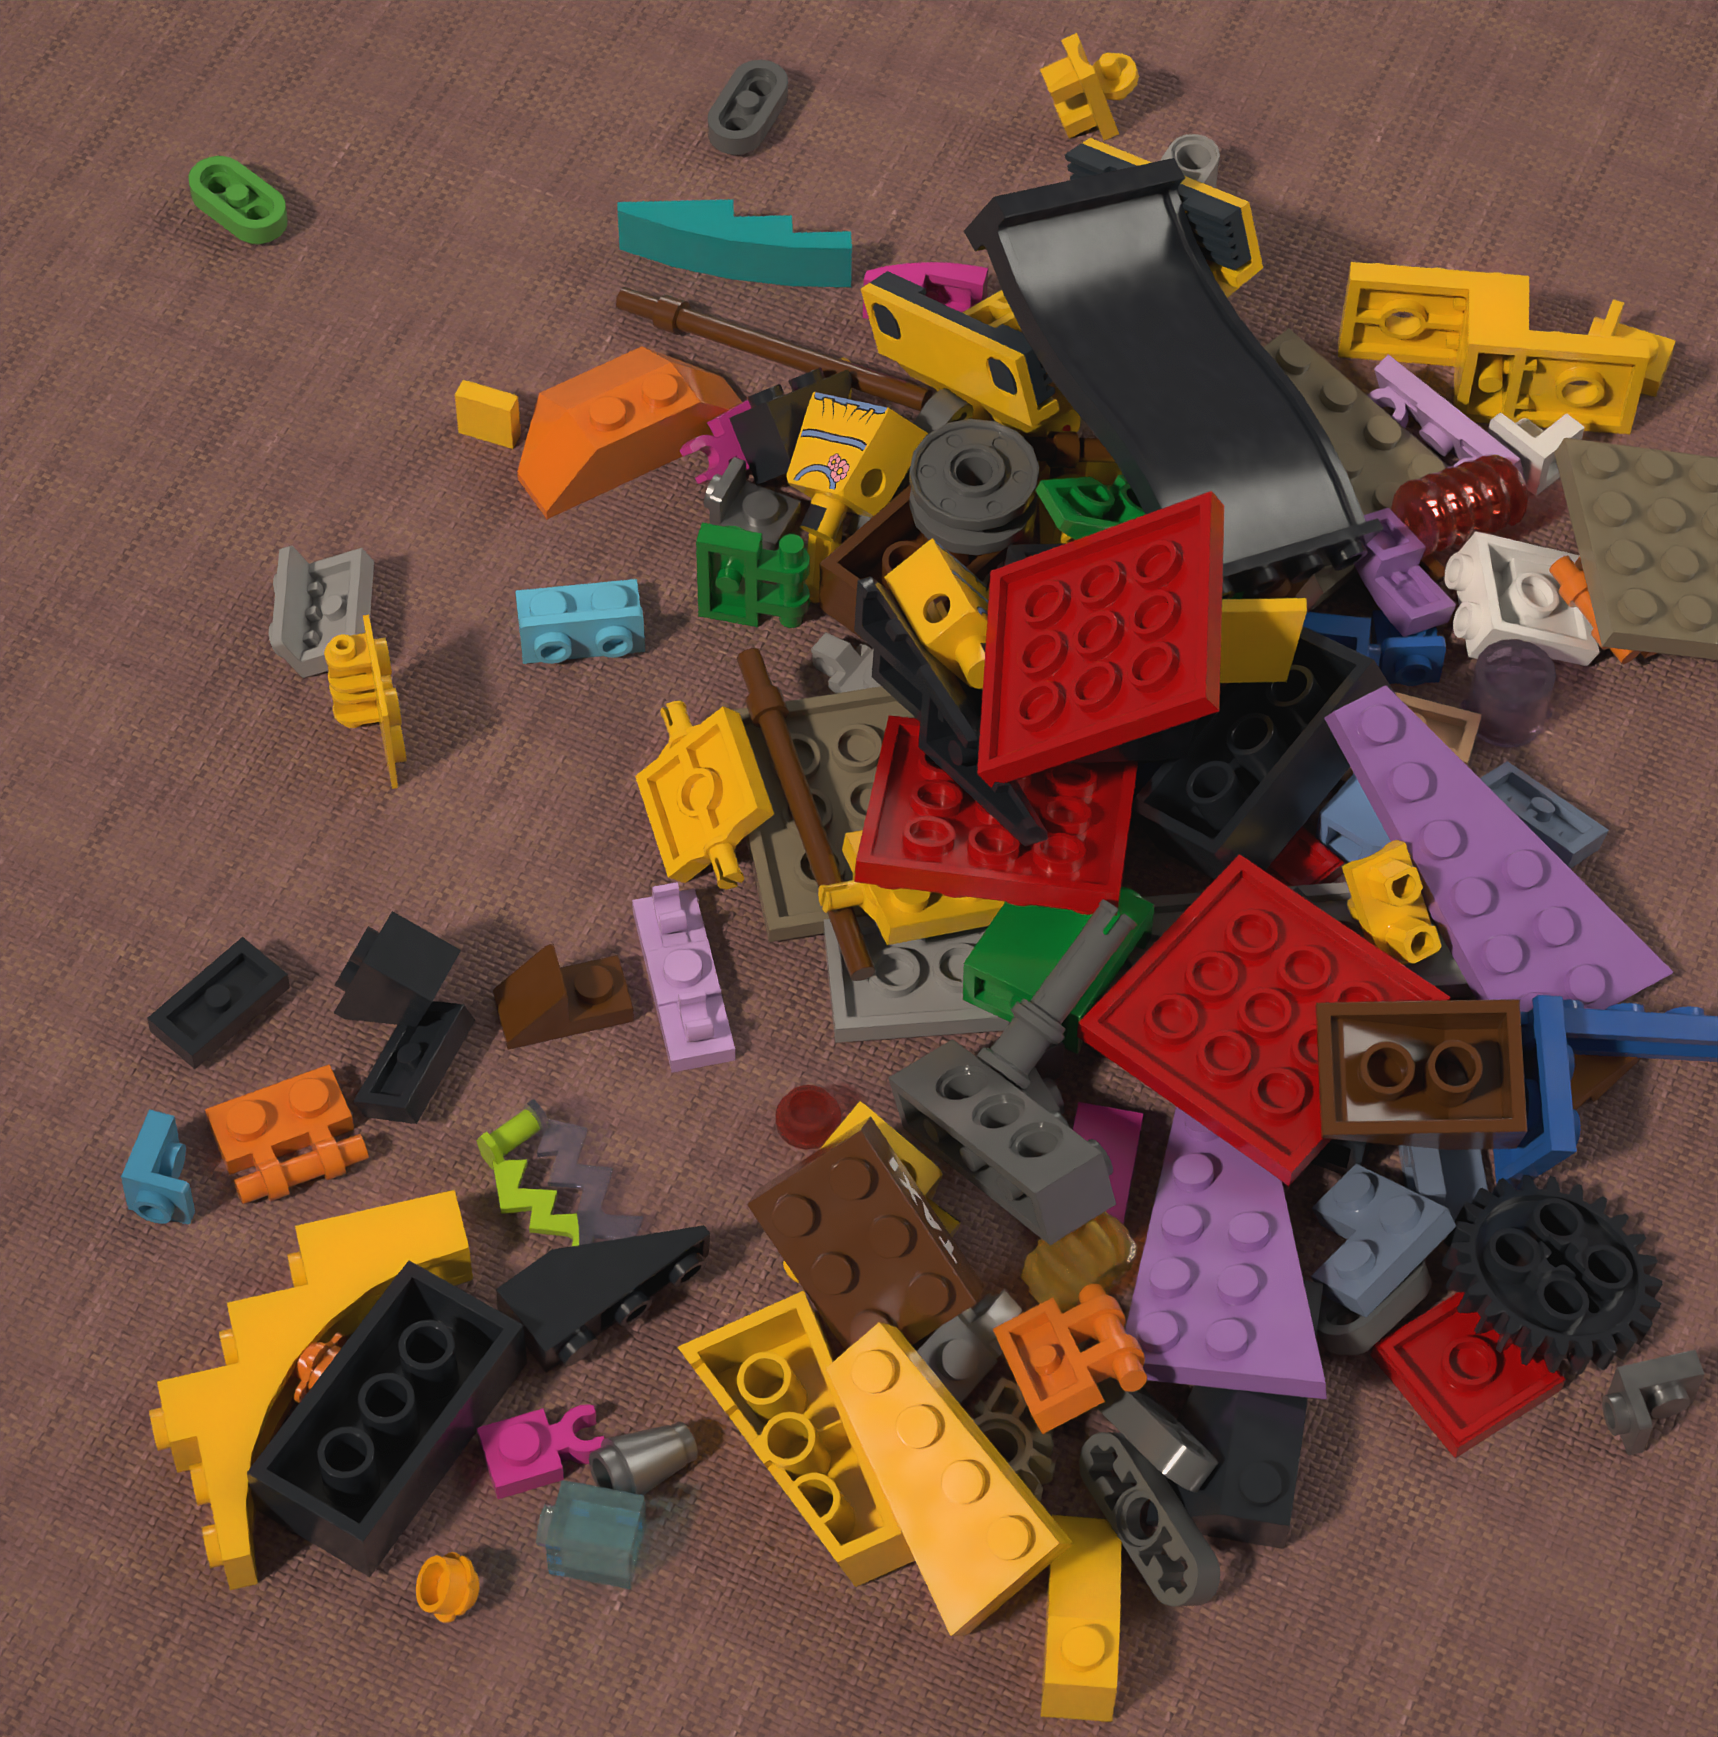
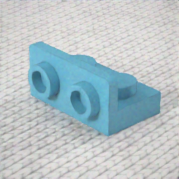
M637 579L515 591L523 664L537 662L554 664L568 659L598 656L615 658L629 653L645 652L644 617L642 607L640 606Z

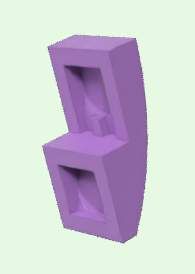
M1390 508L1364 515L1366 522L1378 518L1384 529L1365 545L1368 552L1367 555L1355 563L1354 566L1371 596L1388 620L1403 637L1448 623L1456 604L1419 566L1426 546Z

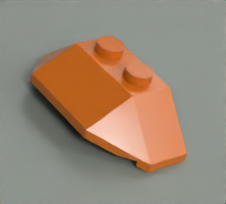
M641 346L539 393L517 470L518 480L545 518H552L683 457L680 449L685 443L702 435L714 436L707 422L737 406L742 401L724 377Z

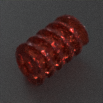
M1486 454L1476 460H1468L1456 467L1450 466L1438 473H1430L1420 479H1412L1400 485L1393 497L1391 511L1426 546L1422 556L1424 558L1434 551L1441 552L1452 545H1461L1467 542L1475 531L1486 534L1489 532L1495 533L1505 528L1507 524L1510 526L1518 524L1527 512L1528 492L1520 471L1508 459L1498 454Z

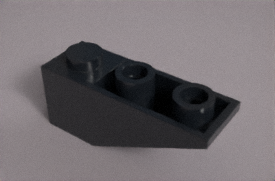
M702 1225L552 1249L496 1289L497 1309L523 1324L525 1346L546 1373L561 1362L567 1367L574 1365L598 1344L596 1337L614 1323L618 1322L621 1327H624L641 1317L653 1303L650 1297L665 1286L672 1283L675 1287H680L697 1276L707 1264L705 1257L709 1255L710 1232Z

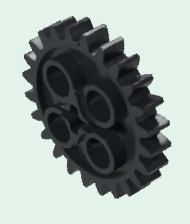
M1523 1175L1516 1189L1502 1178L1498 1180L1492 1193L1484 1188H1480L1472 1203H1464L1454 1221L1456 1227L1445 1239L1444 1244L1449 1249L1442 1260V1266L1453 1270L1446 1283L1447 1290L1465 1293L1457 1307L1458 1312H1477L1481 1318L1474 1332L1482 1334L1491 1330L1496 1331L1500 1335L1496 1345L1497 1351L1502 1352L1512 1344L1521 1347L1520 1356L1522 1364L1527 1366L1535 1354L1544 1356L1546 1366L1551 1373H1555L1562 1360L1567 1359L1571 1368L1578 1375L1584 1372L1590 1360L1601 1370H1605L1614 1356L1625 1360L1635 1344H1641L1661 1306V1303L1655 1297L1663 1285L1662 1280L1650 1276L1658 1260L1654 1256L1638 1254L1647 1238L1644 1234H1625L1622 1229L1629 1219L1626 1213L1612 1218L1604 1214L1607 1198L1602 1196L1592 1204L1583 1201V1188L1580 1184H1576L1568 1195L1560 1192L1559 1184L1555 1177L1550 1176L1544 1188L1538 1189L1529 1175Z

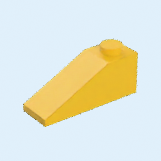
M1052 1515V1518L1074 1544L1049 1565L1040 1717L1112 1722L1118 1679L1121 1540L1107 1519Z

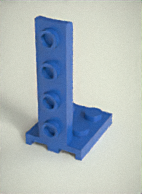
M1535 996L1532 999L1533 1008L1528 1012L1520 1011L1527 1133L1516 1149H1493L1496 1184L1499 1179L1504 1178L1516 1188L1523 1175H1529L1534 1180L1577 1152L1576 1145L1580 1138L1581 1124L1577 1111L1573 1109L1570 1083L1575 1067L1574 1054L1718 1062V1016H1706L1704 1009L1691 1006L1670 1009L1665 1013L1645 1012L1644 1006L1637 1003L1615 1004L1607 1007L1605 1010L1585 1009L1584 1003L1579 1000H1563V996Z

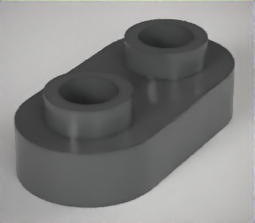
M752 60L740 65L734 71L708 113V138L717 150L726 154L741 155L749 153L760 146L788 100V77L781 66L767 60Z
M1423 1260L1366 1318L1329 1298H1325L1320 1305L1317 1332L1324 1348L1338 1355H1359L1370 1350L1376 1342L1416 1307L1430 1291L1432 1280L1425 1261Z

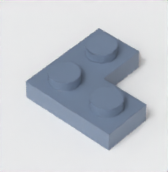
M1355 1164L1312 1207L1322 1227L1347 1240L1311 1277L1314 1282L1323 1283V1296L1366 1318L1456 1227V1224L1448 1208L1367 1168Z

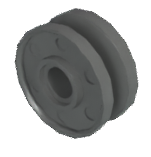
M966 419L946 423L926 435L913 452L909 472V482L911 485L910 509L916 527L928 540L933 538L944 549L961 554L982 555L1002 551L1009 545L1022 539L1035 521L1038 505L1036 488L1039 480V464L1033 447L1017 431L996 421Z

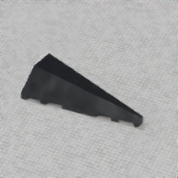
M872 577L858 580L854 631L874 649L872 678L920 722L918 747L1025 847L1047 840V830L1016 779L1006 783L994 782L991 788L977 774L981 719L954 673L930 654L921 644L891 591Z

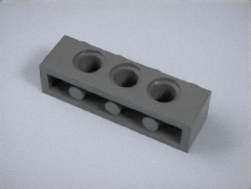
M955 1040L948 1041L888 1078L903 1128L1049 1245H1052L1116 1205L1109 1175L1113 1173V1166L1104 1148L1094 1139L1085 1140L1070 1128L1059 1112L1055 1110L1048 1112L1032 1099L1026 1089H1022L1016 1083L1011 1084L999 1075L992 1066L980 1057L974 1056Z

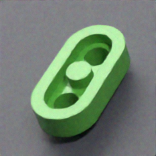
M212 156L199 161L189 173V186L193 203L240 240L251 244L268 243L277 239L286 230L288 217L284 197L237 160L226 156Z

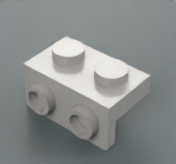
M292 545L279 549L277 573L273 578L275 600L273 622L270 624L268 631L269 640L274 652L279 657L284 658L302 678L328 671L324 651L332 638L341 634L350 636L365 633L363 615L369 614L370 618L374 560L363 548L308 563Z

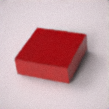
M1301 826L1265 872L1286 886L1329 884L1342 875L1344 862Z

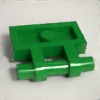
M702 522L696 540L698 616L758 627L761 614L778 616L784 627L796 628L800 626L803 622V615L808 611L810 604V590L804 583L810 574V556L804 549L802 538L795 534L785 535L779 541V549L772 551L763 549L762 533L746 531L737 526H719ZM763 580H764V581H769V582H775V583H778V584L774 585V584L763 583Z

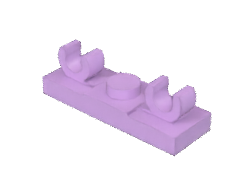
M1389 354L1374 368L1379 388L1371 391L1367 396L1381 408H1393L1395 412L1391 417L1404 428H1406L1408 423V415L1418 422L1422 428L1419 431L1420 436L1435 452L1442 456H1446L1451 452L1460 461L1454 464L1449 473V477L1454 481L1461 477L1464 481L1469 477L1481 478L1483 480L1482 483L1472 493L1473 501L1478 507L1484 506L1491 501L1496 492V485L1512 497L1525 484V477L1519 457Z
M678 882L652 887L651 897L632 900V907L671 1073L735 1061V1046L695 888L679 891Z

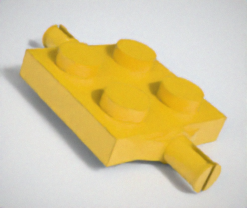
M683 701L669 702L666 704L667 708L662 707L660 711L670 737L668 744L655 761L635 776L668 878L686 883L712 863L718 887L725 890L738 886L737 882L742 883L744 881V875L740 870L734 852L736 845L774 815L740 713L722 706L701 724L692 726L686 704Z
M863 830L845 833L842 852L853 873V880L820 885L818 888L820 906H823V912L827 913L832 910L859 905L876 921L886 945L989 926L1005 903V901L967 896L952 898L941 893L904 888L884 889L873 884L854 882L856 858Z

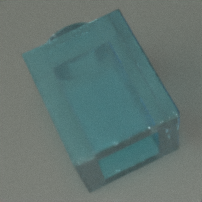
M562 1480L556 1504H544L537 1529L536 1544L537 1546L546 1547L548 1574L631 1589L646 1529L645 1496Z

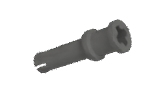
M1104 899L1100 901L1097 910L1049 976L1041 984V987L1030 1002L1024 998L1020 1003L1016 1002L1011 1008L1014 1017L991 1048L983 1047L977 1055L1022 1089L1027 1090L1031 1084L1028 1076L1051 1044L1060 1045L1065 1038L1063 1034L1066 1029L1061 1024L1077 1005L1082 995L1129 932L1137 926V923L1123 913L1105 935L1103 930L1118 911V908Z

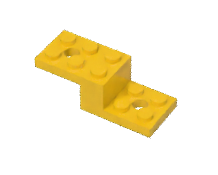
M1350 263L1338 338V357L1382 361L1389 354L1398 362L1454 366L1453 406L1473 422L1490 423L1492 418L1502 413L1514 423L1522 418H1527L1540 428H1549L1567 413L1585 427L1584 431L1629 435L1631 434L1650 358L1649 340L1529 330V276L1499 272L1487 273L1443 268L1397 266L1382 263ZM1407 312L1413 315L1410 317H1397L1392 314ZM1582 380L1588 381V384L1573 385L1570 382Z

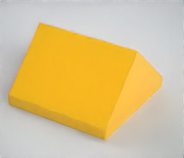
M1306 598L1222 599L1220 683L1286 682L1307 613Z

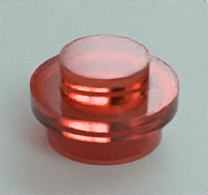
M815 1085L798 1086L792 1089L779 1102L775 1113L776 1128L781 1138L789 1145L805 1150L818 1149L824 1145L841 1124V1110L837 1101L823 1088Z

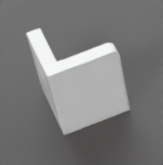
M1499 413L1490 420L1488 434L1520 458L1525 477V484L1523 486L1537 496L1560 477L1554 454L1564 438L1582 440L1585 427L1567 413L1545 431L1527 418H1522L1514 423L1504 414Z

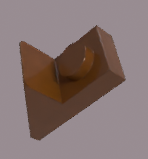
M549 944L493 989V997L507 1050L634 1022L633 1005L618 955L560 968L554 944Z

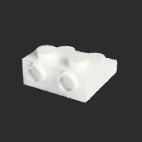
M1475 531L1458 553L1451 556L1445 569V584L1449 589L1457 590L1459 607L1453 620V631L1456 637L1465 639L1468 657L1520 669L1524 667L1533 655L1588 666L1600 653L1598 643L1591 636L1593 627L1578 607L1570 608L1558 593L1561 587L1560 584L1549 572L1551 565L1561 557L1568 555L1575 563L1580 555Z

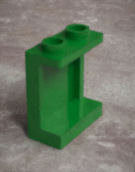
M1121 887L1117 916L1112 917L1104 928L1103 933L1106 935L1123 913L1137 923V926L1129 932L1082 995L1077 1005L1061 1024L1066 1029L1063 1034L1065 1038L1062 1041L1065 1049L1076 1054L1079 1053L1085 1043L1077 1037L1078 1022L1102 998L1134 947L1144 949L1151 939L1154 904L1144 900L1137 892L1126 887ZM1005 901L964 962L963 1000L1011 1022L1014 1017L1011 1008L1016 1002L1020 1003L1023 998L1030 1002L1092 915L1079 914L1068 909L1037 905L1015 906Z

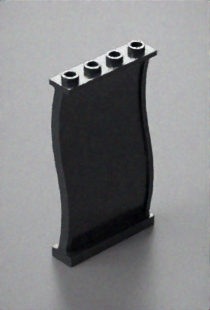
M1175 158L994 196L967 226L964 233L975 252L987 250L1003 294L1026 340L1049 377L1113 457L1137 496L1145 515L1212 491L1225 505L1222 599H1230L1236 593L1242 591L1245 592L1247 597H1254L1272 588L1282 579L1289 578L1292 584L1300 583L1317 574L1325 566L1332 565L1335 571H1339L1357 563L1367 555L1368 552L1365 545L1384 528L1378 518L1366 522L1349 476L1326 431L1304 396L1238 316L1217 283L1195 239L1178 194V186L1185 179V176Z

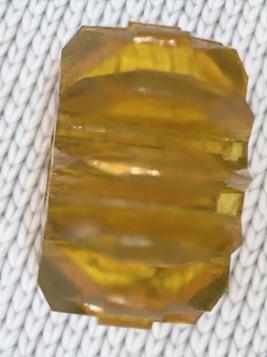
M1105 1211L1052 1245H1049L1043 1239L1038 1240L1036 1249L1026 1257L1021 1279L1030 1288L1029 1293L1039 1304L1054 1297L1060 1310L1064 1313L1081 1304L1078 1298L1079 1292L1086 1285L1099 1284L1107 1294L1114 1286L1120 1284L1121 1277L1132 1268L1138 1246L1129 1236L1130 1232L1116 1217L1113 1218L1111 1214Z

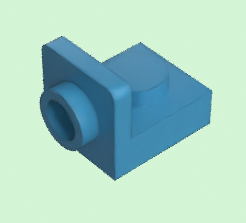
M149 1109L121 1175V1180L129 1210L134 1211L143 1219L153 1223L165 1224L171 1220L189 1225L195 1214L191 1187L188 1182L178 1179L185 1161L186 1146L179 1142L175 1116Z

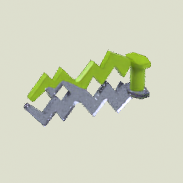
M534 1098L526 1103L523 1111L492 1133L485 1132L476 1140L482 1158L494 1170L501 1214L532 1211L529 1233L569 1237L573 1241L572 1246L593 1243L594 1239L614 1240L637 1236L643 1223V1216L607 1215L601 1210L613 1174V1168L577 1164L588 1134V1128L548 1119L544 1110ZM537 1134L538 1137H541L542 1140L537 1151V1157L556 1156L548 1180V1186L583 1189L577 1213L552 1215L558 1195L557 1190L519 1188L528 1164L527 1159L504 1160V1156L533 1135Z

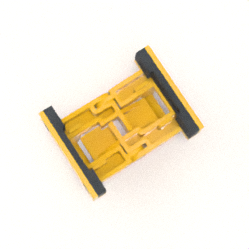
M1093 138L1087 139L1064 154L1065 160L1071 162L1067 165L1068 171L1074 173L1070 176V180L1152 163ZM1185 176V179L1178 186V194L1195 239L1217 283L1228 298L1263 269L1250 202ZM889 271L861 288L878 353L896 361L910 377L935 388L937 392L947 388L973 406L972 419L991 421V414L996 422L1017 431L1021 436L1047 437L1050 431H1075L1076 433L1079 431L1080 415L1071 406L1042 366L1026 340L1002 290L961 313L925 296L927 293L924 287ZM1038 461L1039 474L1045 469L1046 461Z

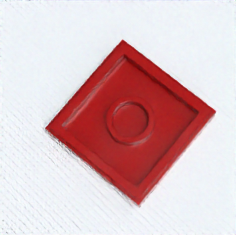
M1457 1292L1373 1345L1371 1357L1454 1458H1457L1560 1392L1565 1382V1378L1558 1370L1555 1373L1549 1372L1544 1356L1535 1354L1532 1361L1526 1366L1521 1363V1347L1512 1344L1508 1349L1499 1352L1496 1350V1345L1500 1335L1496 1331L1491 1330L1486 1333L1476 1334L1474 1329L1481 1318L1477 1312L1459 1313L1457 1310L1465 1294L1463 1292Z

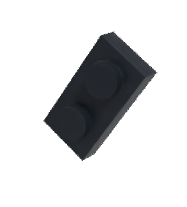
M241 937L147 1017L150 1032L191 1067L196 1069L290 988L288 974L244 937Z
M432 1001L417 1027L407 1025L396 1026L353 1101L366 1118L411 1124L418 1123L475 1022L466 1006L458 1003Z

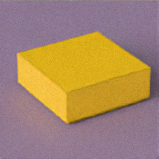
M462 380L455 393L458 433L514 449L521 435L518 396L471 381Z

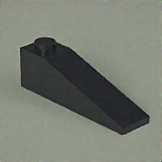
M1303 1280L1316 1336L1323 1283ZM1194 1386L1177 1420L1216 1458L1218 1464L1198 1492L1189 1491L1167 1476L1165 1477L1202 1535L1284 1549L1291 1522L1308 1397ZM1150 1500L1146 1525L1158 1527V1511Z

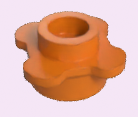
M337 1332L325 1344L323 1342H314L304 1350L294 1371L295 1378L301 1381L294 1393L295 1401L300 1403L347 1342L346 1335Z

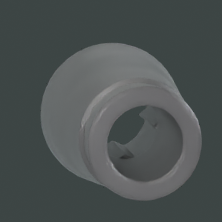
M679 1421L670 1426L665 1425L606 1438L602 1441L600 1449L590 1453L589 1465L599 1492L606 1501L614 1504L618 1502L617 1494L635 1498L642 1497L685 1467L687 1463L696 1460L698 1451L691 1431L683 1422Z

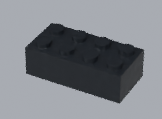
M1303 626L1287 681L1229 683L1220 694L1219 711L1203 716L1197 721L1187 758L1166 759L1133 799L1131 813L1157 849L1214 880L1239 854L1266 871L1350 768L1346 757L1324 718L1339 708L1385 685L1394 694L1395 692L1374 659Z
M408 1260L248 1470L247 1477L255 1510L366 1576L371 1577L476 1434L477 1428L481 1427L526 1366L527 1355L523 1324Z

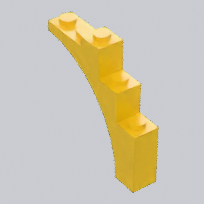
M455 1190L296 1225L295 1229L300 1251L287 1254L294 1287L227 1303L232 1328L219 1331L226 1366L157 1381L162 1407L149 1410L157 1451L171 1448L177 1473L190 1470L197 1506L211 1503L215 1524L201 1527L210 1568L224 1565L230 1590L258 1584L253 1539L256 1510L247 1472L277 1434L295 1403L294 1393L301 1381L295 1378L294 1371L304 1350L314 1342H323L325 1344L337 1332L346 1335L348 1340L408 1260L454 1286L473 1280L470 1250Z

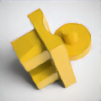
M1077 33L1062 39L1067 57L1041 68L1040 72L1068 138L1097 126L1104 141L1118 135L1119 132L1107 100H1122L1137 86L1139 74L1135 62L1131 57L1123 53H1104L1092 66L1088 62Z
M1393 840L1378 852L1342 866L1351 894L1347 906L1351 917L1359 920L1367 941L1403 965L1407 963L1415 964L1440 950L1442 945L1436 927L1431 924L1421 893L1423 889L1417 867L1412 865L1405 842Z

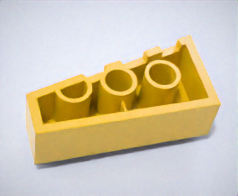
M804 1290L678 1346V1349L855 1587L915 1561L826 1370L838 1357L820 1315Z
M881 1322L877 1323L826 1368L950 1636L968 1635L1074 1544L897 1327Z

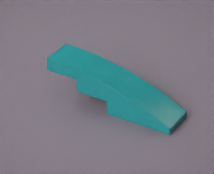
M733 199L617 202L619 250L672 267L732 280L785 286L851 288V231L793 233L792 215L734 217Z

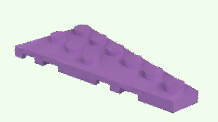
M1386 685L1339 708L1324 718L1390 841L1399 840L1406 843L1412 865L1417 867L1423 886L1421 893L1425 906L1476 1000L1520 999V1011L1528 1012L1533 1008L1532 999L1537 995L1563 996V1000L1582 1001L1585 1009L1605 1010L1607 1007L1627 999L1674 973Z
M1176 1107L1125 1329L1126 1334L1133 1336L1138 1341L1144 1353L1145 1362L1143 1369L1147 1380L1327 1399L1326 1382L1282 1181Z

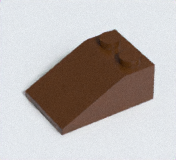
M1520 999L1316 1003L1321 1138L1445 1150L1516 1149L1527 1133Z

